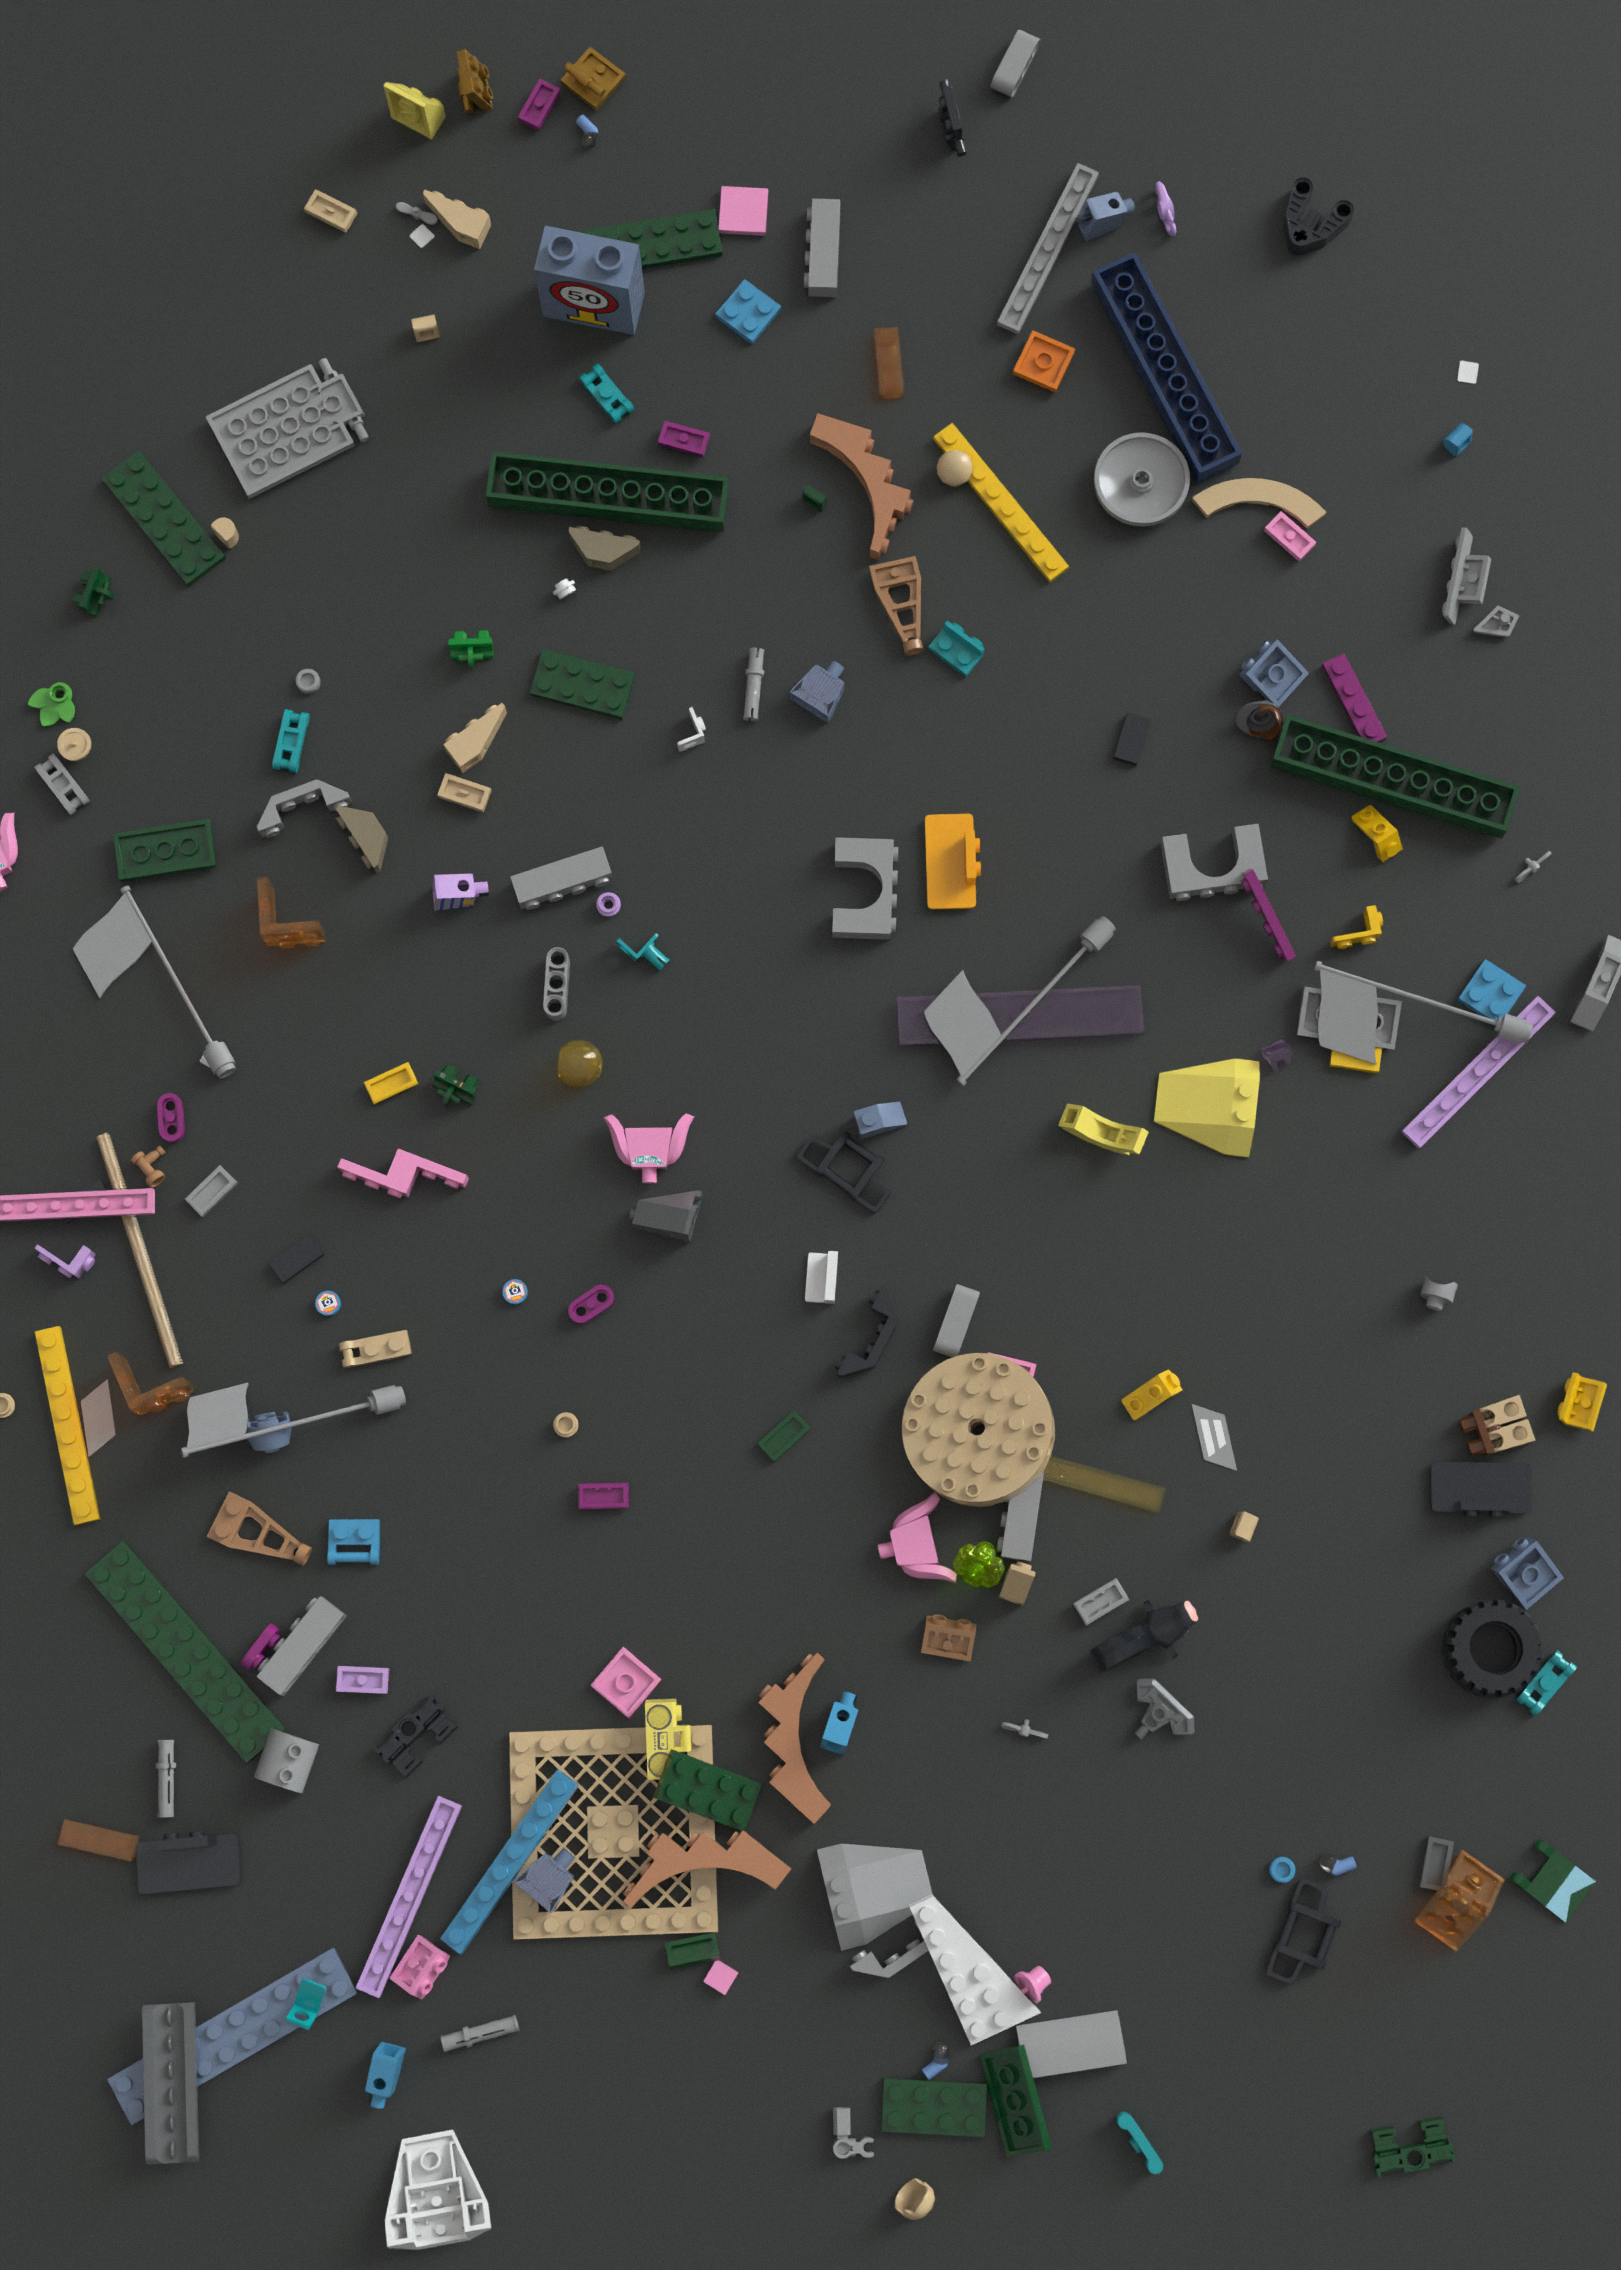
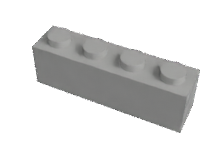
M812 198V207H807V222H811V229H806V243L810 244V251H805V265L809 266V273H804V288H808L809 296L837 297L841 199Z
M603 846L510 876L521 909L526 908V910L537 908L540 906V903L548 900L549 902L559 901L563 898V895L569 893L573 895L583 893L587 887L593 885L595 887L607 885L609 880L613 879Z
M1044 1471L1026 1491L1010 1500L1004 1501L1009 1502L1008 1512H1002L1000 1527H1005L1004 1537H999L997 1552H1002L1001 1558L1031 1563Z
M322 1596L318 1600L316 1598L311 1600L305 1609L308 1612L303 1619L298 1618L290 1627L291 1634L287 1639L282 1638L274 1648L276 1653L270 1660L266 1658L258 1668L260 1673L257 1677L281 1696L288 1692L347 1617V1615Z

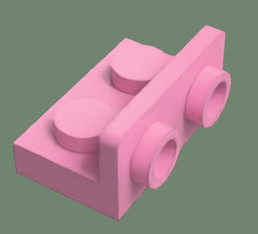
M417 1935L390 1979L409 1994L423 1999L431 1991L438 1975L446 1968L450 1955L437 1948L424 1937Z

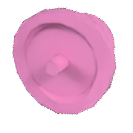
M1036 1966L1030 1972L1019 1971L1014 1975V1981L1021 1989V1992L1035 2003L1041 2001L1040 1994L1051 1984L1050 1976L1040 1966Z

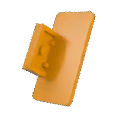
M971 814L927 815L925 817L928 908L931 910L973 909L976 906V876H981V863L976 862V853H980V838H975L973 816Z

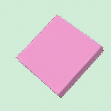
M722 186L719 233L765 236L768 189Z
M622 1647L590 1686L626 1717L630 1718L662 1679L626 1648Z

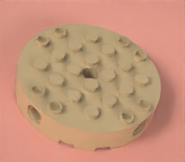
M970 1353L947 1359L938 1364L917 1383L909 1396L904 1410L902 1437L904 1448L912 1467L934 1492L961 1505L983 1507L992 1506L1020 1495L1041 1476L1053 1450L1055 1424L1049 1401L1042 1388L1029 1372L1015 1362L1001 1356L987 1353ZM976 1426H985V1430L981 1435H973V1429Z

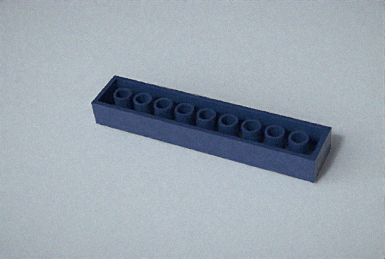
M1133 252L1092 272L1091 284L1172 438L1183 454L1196 483L1238 465L1242 452L1136 253Z

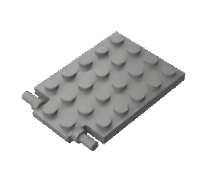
M326 358L318 362L324 373L325 382L321 383L312 364H309L206 416L211 429L249 499L354 447V442L345 427L348 424L352 430H355L361 442L369 440V436L363 427L364 422L361 417L365 416L361 406L344 375H338L336 371H333Z

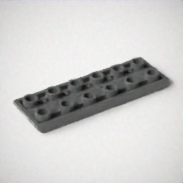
M195 2002L143 2005L142 2032L146 2164L199 2162Z

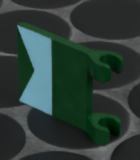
M1539 1839L1534 1847L1548 1857V1859L1531 1882L1518 1872H1514L1510 1880L1566 1923L1596 1881L1556 1851L1549 1843Z

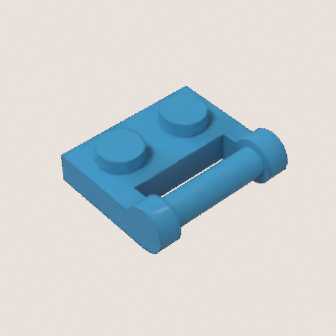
M379 1519L329 1520L328 1565H336L337 1562H370L371 1565H379ZM337 1545H371V1552H337Z

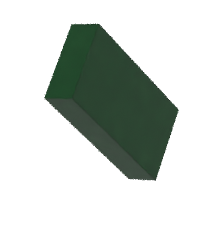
M793 1410L757 1444L775 1462L811 1428Z
M715 1932L665 1943L670 1970L720 1960Z

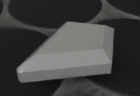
M1497 606L1474 628L1473 633L1509 638L1519 615Z

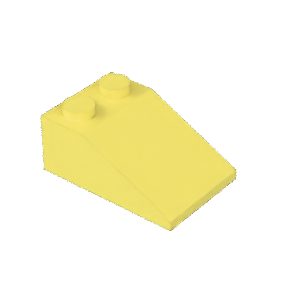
M385 82L384 90L392 119L432 139L446 117L443 104L435 98L429 99L423 96L414 87L410 89L405 85Z

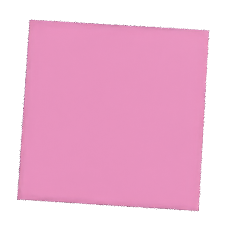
M717 1960L703 1982L726 1995L739 1972Z

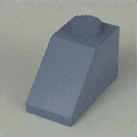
M900 1102L872 1105L856 1110L853 1114L861 1140L908 1125Z

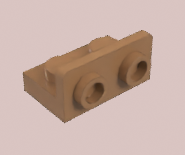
M943 1615L927 1616L921 1653L971 1662L976 1624L966 1619H947Z

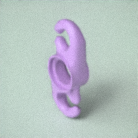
M1157 182L1155 191L1158 195V213L1168 234L1175 236L1176 224L1173 221V204L1165 186L1161 182Z

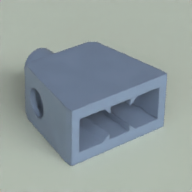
M1118 192L1086 199L1076 222L1085 241H1089L1118 229L1122 225L1126 214L1135 211V206L1131 198L1122 201Z

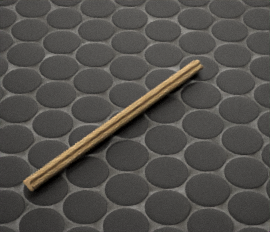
M108 1133L99 1135L96 1139H98L97 1142H99L98 1145H100L99 1148L104 1159L103 1162H105L104 1165H106L105 1168H107L106 1171H108L107 1174H109V1179H111L110 1182H112L113 1190H127L124 1189L126 1186H123L126 1184L123 1183L125 1182L124 1180L122 1181L124 1178L122 1177L123 1175H120L122 1172H119L121 1171V1169H118L120 1167L117 1166L119 1164H116L118 1162L117 1158H114L116 1155H113L116 1152H112L115 1149H111L114 1147L111 1146L113 1145L112 1143L110 1144L112 1142L111 1138H108L110 1135H107ZM136 1215L121 1216L124 1219L126 1234H128V1240H130V1245H132L131 1248L137 1263L136 1265H138L137 1268H139L138 1271H140L139 1274L142 1277L141 1280L150 1303L149 1306H151L150 1309H152L151 1312H153L152 1315H154V1320H156L155 1323L162 1341L161 1343L163 1344L162 1346H164L163 1349H165L164 1352H166L165 1355L169 1367L174 1368L183 1362H180L182 1360L179 1359L181 1356H178L180 1353L177 1354L179 1351H176L178 1348H175L177 1345H174L176 1342H173L175 1339H172L174 1336H171L173 1333H170L172 1330H169L172 1327H168L171 1324H168L170 1323L169 1321L167 1322L169 1319H166L168 1316H165L167 1313H164L166 1310H163L165 1307H162L164 1304H161L163 1301H160L162 1298H159L162 1296L158 1295L161 1293H158L160 1290H157L159 1287H156L158 1284H155L157 1282L154 1281L156 1278H153L155 1275H152L154 1274L151 1272L153 1270H150L152 1267H149L151 1264H148L150 1261H147L149 1258H146L148 1255H145L148 1252H144L147 1250L143 1249L146 1247H143L145 1244H142L144 1241H141L143 1238H140L142 1236L139 1235L141 1232H138L140 1229H137L139 1228L138 1226L136 1227V1225H139L136 1223L138 1221H135L137 1218H134Z

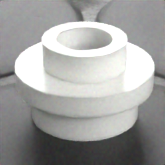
M564 579L557 583L553 594L562 599L576 591L574 580L569 582L567 579Z

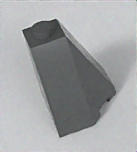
M696 1190L638 1200L637 1206H632L629 1220H632L633 1228L690 1242L703 1193Z

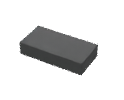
M1427 1836L1419 1887L1446 1892L1454 1841Z

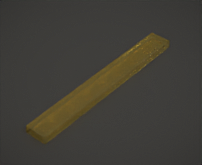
M1053 1456L1050 1457L1044 1469L1043 1480L1153 1512L1159 1513L1165 1488Z

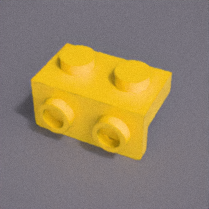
M1573 1372L1571 1379L1568 1378L1565 1384L1566 1396L1564 1402H1561L1558 1408L1559 1420L1564 1425L1593 1432L1607 1384L1581 1377L1578 1373Z

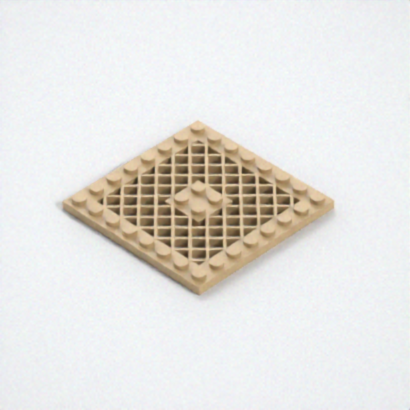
M712 1725L690 1726L691 1751H688L687 1755L713 1765ZM646 1727L509 1732L511 1836L550 1781L539 1771L548 1760L577 1784H579L577 1781L586 1771L596 1780L587 1791L579 1784L578 1788L584 1795L575 1804L569 1799L567 1803L572 1808L563 1817L558 1815L557 1819L559 1822L550 1831H547V1835L540 1841L516 1876L517 1878L538 1860V1851L542 1855L546 1853L541 1846L551 1837L560 1846L551 1856L553 1859L565 1848L575 1857L566 1870H569L577 1862L586 1871L577 1882L572 1879L571 1883L573 1886L563 1895L556 1907L557 1909L565 1902L574 1911H556L555 1909L553 1913L549 1911L539 1912V1903L513 1880L514 1939L718 1932L716 1868L688 1870L679 1878L673 1875L671 1877L675 1882L667 1891L657 1884L655 1887L663 1895L654 1905L645 1896L641 1897L650 1908L631 1909L618 1897L631 1884L630 1882L639 1874L644 1865L653 1859L649 1856L639 1866L630 1857H640L639 1847L646 1854L649 1852L642 1843L651 1833L654 1836L657 1834L660 1837L655 1829L663 1820L674 1829L668 1835L670 1838L678 1833L688 1843L695 1833L701 1835L702 1832H705L715 1840V1821L690 1811L688 1813L686 1810L677 1807L686 1817L676 1826L667 1818L676 1806L672 1805L663 1814L654 1805L658 1799L654 1798L650 1802L641 1793L649 1782L656 1788L658 1785L655 1780H648L647 1773L640 1767L647 1759ZM680 1731L674 1732L675 1746L681 1745ZM646 1753L638 1763L627 1755ZM621 1754L612 1764L602 1756ZM595 1755L587 1765L577 1756ZM570 1756L562 1766L552 1758ZM536 1757H545L536 1766ZM624 1757L634 1766L625 1777L615 1768ZM598 1758L609 1767L600 1777L590 1769ZM573 1759L583 1767L575 1778L565 1770L566 1766ZM637 1769L647 1778L638 1789L628 1781ZM611 1771L622 1779L613 1790L602 1781ZM536 1773L546 1782L538 1791ZM624 1783L635 1792L626 1802L616 1794L617 1790ZM599 1784L609 1792L601 1803L590 1794ZM637 1795L648 1804L640 1814L638 1805H629ZM612 1796L622 1804L621 1806H604ZM588 1797L596 1806L587 1807L586 1816L578 1806ZM650 1808L661 1817L652 1827L641 1818ZM574 1810L585 1819L576 1830L565 1821ZM688 1820L690 1839L680 1830ZM639 1822L649 1830L640 1840ZM562 1824L572 1832L564 1843L553 1834ZM586 1824L588 1825V1842L579 1834ZM575 1836L585 1845L576 1856L566 1847ZM687 1843L682 1847L683 1849L688 1847ZM587 1849L588 1858H598L590 1868L579 1859ZM624 1857L615 1867L605 1859ZM626 1860L637 1869L628 1880L617 1871ZM601 1861L611 1870L602 1881L592 1872ZM690 1871L691 1890L681 1881ZM614 1873L624 1882L616 1893L605 1884ZM588 1875L599 1883L590 1894L580 1886V1883ZM678 1884L688 1893L680 1904L669 1895ZM601 1887L612 1896L603 1907L593 1898ZM576 1888L587 1897L578 1907L567 1899ZM691 1897L692 1907H682ZM665 1898L675 1906L657 1908ZM589 1900L599 1909L580 1911ZM614 1900L625 1908L606 1910Z

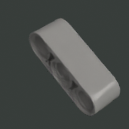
M1020 29L1017 31L993 77L991 89L1011 98L1014 96L1037 52L1040 38Z
M560 947L552 948L546 957L543 1007L546 1016L552 1021L562 1020L567 1013L570 959L566 950ZM556 956H563L565 958L561 965H554L552 960ZM559 979L563 981V985L559 989H553L550 987L552 981ZM558 1003L562 1007L559 1012L552 1013L549 1011L550 1005Z
M959 1284L956 1285L933 1349L934 1352L951 1358L958 1356L980 1294L979 1291Z

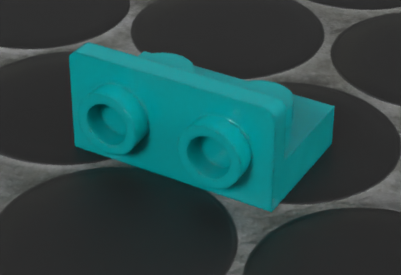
M949 621L944 623L943 629L928 647L931 652L965 677L969 675L984 656L985 650L980 640L975 637L970 638L964 633V629L954 622L951 624Z

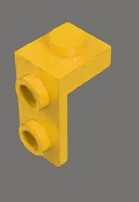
M1368 805L1351 817L1352 821L1373 841L1377 857L1382 862L1403 850L1398 830L1372 805Z
M1376 905L1366 907L1363 912L1367 931L1335 936L1330 941L1331 947L1338 946V949H1345L1351 947L1352 943L1361 942L1362 945L1375 943L1376 939L1382 934L1380 926H1383L1382 914L1377 912Z
M1168 1369L1146 1382L1121 1401L1132 1419L1137 1420L1165 1400L1181 1392L1182 1388L1180 1387L1178 1377Z

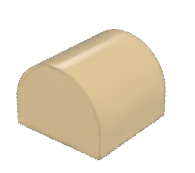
M435 314L411 319L417 342L440 337Z
M219 518L211 524L214 534L228 549L237 544L239 534L230 519Z
M1245 1511L1238 1512L1231 1527L1230 1536L1250 1542L1259 1518Z

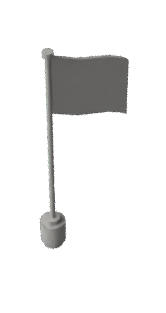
M128 885L124 886L120 890L123 896L109 913L83 934L73 948L95 991L101 999L112 982L135 964L151 943H153L208 1042L203 1056L213 1074L219 1078L231 1075L236 1071L234 1066L236 1062L226 1044L217 1040L212 1041L130 894V887Z
M1101 916L1087 927L1080 935L1082 939L1080 943L1083 947L1002 1034H1000L989 1010L971 988L964 970L924 1011L925 1018L932 1032L950 1054L960 1074L956 1079L959 1084L964 1086L967 1083L966 1079L1086 950L1098 952L1114 935L1113 932L1116 930L1111 921Z
M1320 961L1316 962L1314 970H1320L1321 982L1318 1039L1322 1047L1377 1064L1374 1048L1378 1017L1376 987L1495 1025L1494 1030L1498 1031L1497 1037L1520 1044L1521 1042L1527 1043L1530 1038L1533 1025L1529 1024L1528 1020L1506 1013L1503 1018L1498 1017L1497 1021L1321 965L1322 962Z
M248 1383L190 1397L187 1408L189 1424L187 1448H181L182 1457L185 1458L190 1453L369 1407L370 1411H374L376 1415L398 1410L406 1404L404 1391L401 1386L395 1387V1385L370 1391V1396L367 1397L366 1403L247 1434L246 1392L249 1386Z

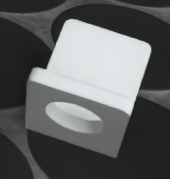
M692 707L689 708V715L697 735L677 742L679 752L705 742L703 731L706 730L701 716L696 717Z

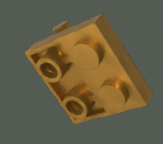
M589 47L574 65L570 62L565 65L564 70L567 73L560 81L561 85L597 112L626 79V74L592 47Z
M466 49L458 51L459 68H457L459 83L457 87L459 97L463 101L465 113L471 114L474 112L472 101L484 112L492 110L491 100L493 99V93L488 86L489 72L487 67L482 65Z

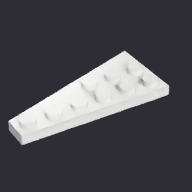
M932 1894L909 1904L971 2045L1041 2013L1035 2004L1021 1992V1989L1015 1985L1007 1974Z

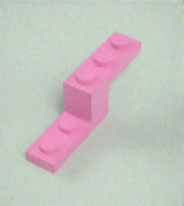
M401 1149L397 1150L387 1176L342 1158L338 1165V1169L343 1172V1177L352 1181H356V1178L365 1181L366 1186L376 1190L380 1186L387 1189L389 1195L400 1199L402 1195L409 1198L419 1171H422V1176L431 1180H435L436 1177L445 1180V1185L458 1189L459 1186L465 1188L469 1180L466 1174Z

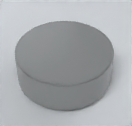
M303 669L297 674L296 685L302 693L312 694L319 689L321 680L316 671Z

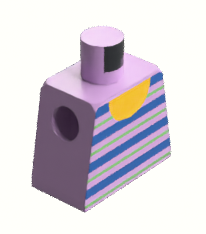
M473 874L434 875L432 892L435 911L473 906L475 897L489 896L487 881L474 882Z

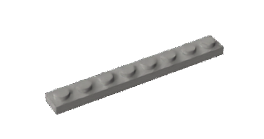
M1077 163L997 322L998 326L1019 335L1098 178L1099 172Z

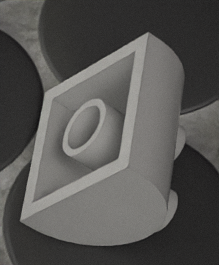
M271 1728L254 1777L288 1790L303 1793L320 1744Z

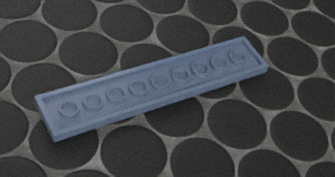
M335 1948L328 1950L196 2027L197 2087L299 2028V2026L286 2022L285 2019L294 2005L303 1978L326 1987L317 2017L358 1993ZM302 2014L294 2015L298 2020H308V2018ZM143 2059L107 2079L131 2125L144 2118Z

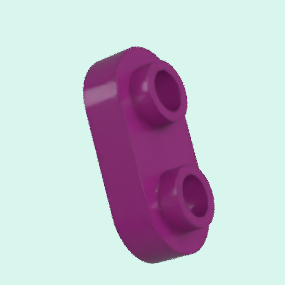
M166 1093L157 1102L159 1134L165 1141L175 1143L180 1141L185 1133L183 1102L176 1094ZM174 1103L175 1108L171 1111L167 1110L168 1104ZM171 1127H176V1133L170 1135L169 1129Z
M597 1285L572 1301L568 1309L572 1321L577 1324H585L609 1309L614 1303L613 1291L606 1285ZM600 1294H605L607 1296L605 1302H599L597 1300ZM585 1308L586 1313L583 1316L577 1315V1310Z
M271 1623L241 1661V1665L248 1670L252 1667L257 1669L265 1659L263 1654L267 1648L270 1647L272 1649L281 1637L278 1635L280 1629Z

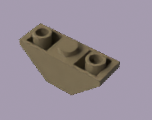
M584 526L569 527L570 540L590 567L612 571L640 553V541L633 536L623 535V537H619L603 530L594 532Z
M338 806L336 810L339 816L336 817V820L343 830L347 828L351 833V836L348 838L354 848L358 849L360 847L364 853L361 859L368 869L373 867L377 874L381 871L388 843L386 832L372 812Z

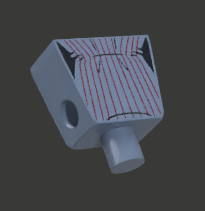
M832 661L826 670L815 665L790 691V699L829 723L844 691V682L838 678L844 670L843 666L835 661Z
M565 1848L560 1851L555 1859L545 1853L519 1875L514 1882L550 1913H553L574 1877L566 1868L575 1857Z

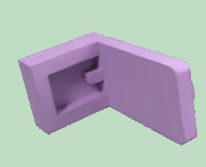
M38 1244L35 1247L40 1252L37 1257L49 1265L54 1261L60 1265L58 1271L69 1278L72 1275L80 1278L83 1272L90 1270L95 1262L94 1257L96 1254L84 1245L70 1265H67Z

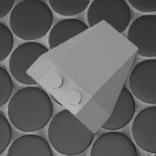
M842 1843L817 1849L841 1951L868 1944L913 1915L909 1904L932 1894L922 1850Z

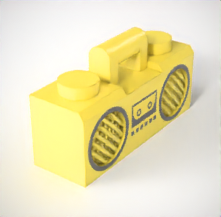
M676 1699L645 1701L648 1780L660 1779L671 1749L678 1752L691 1751L690 1725H677V1721H682V1707L677 1705ZM680 1731L681 1745L675 1746L674 1732Z

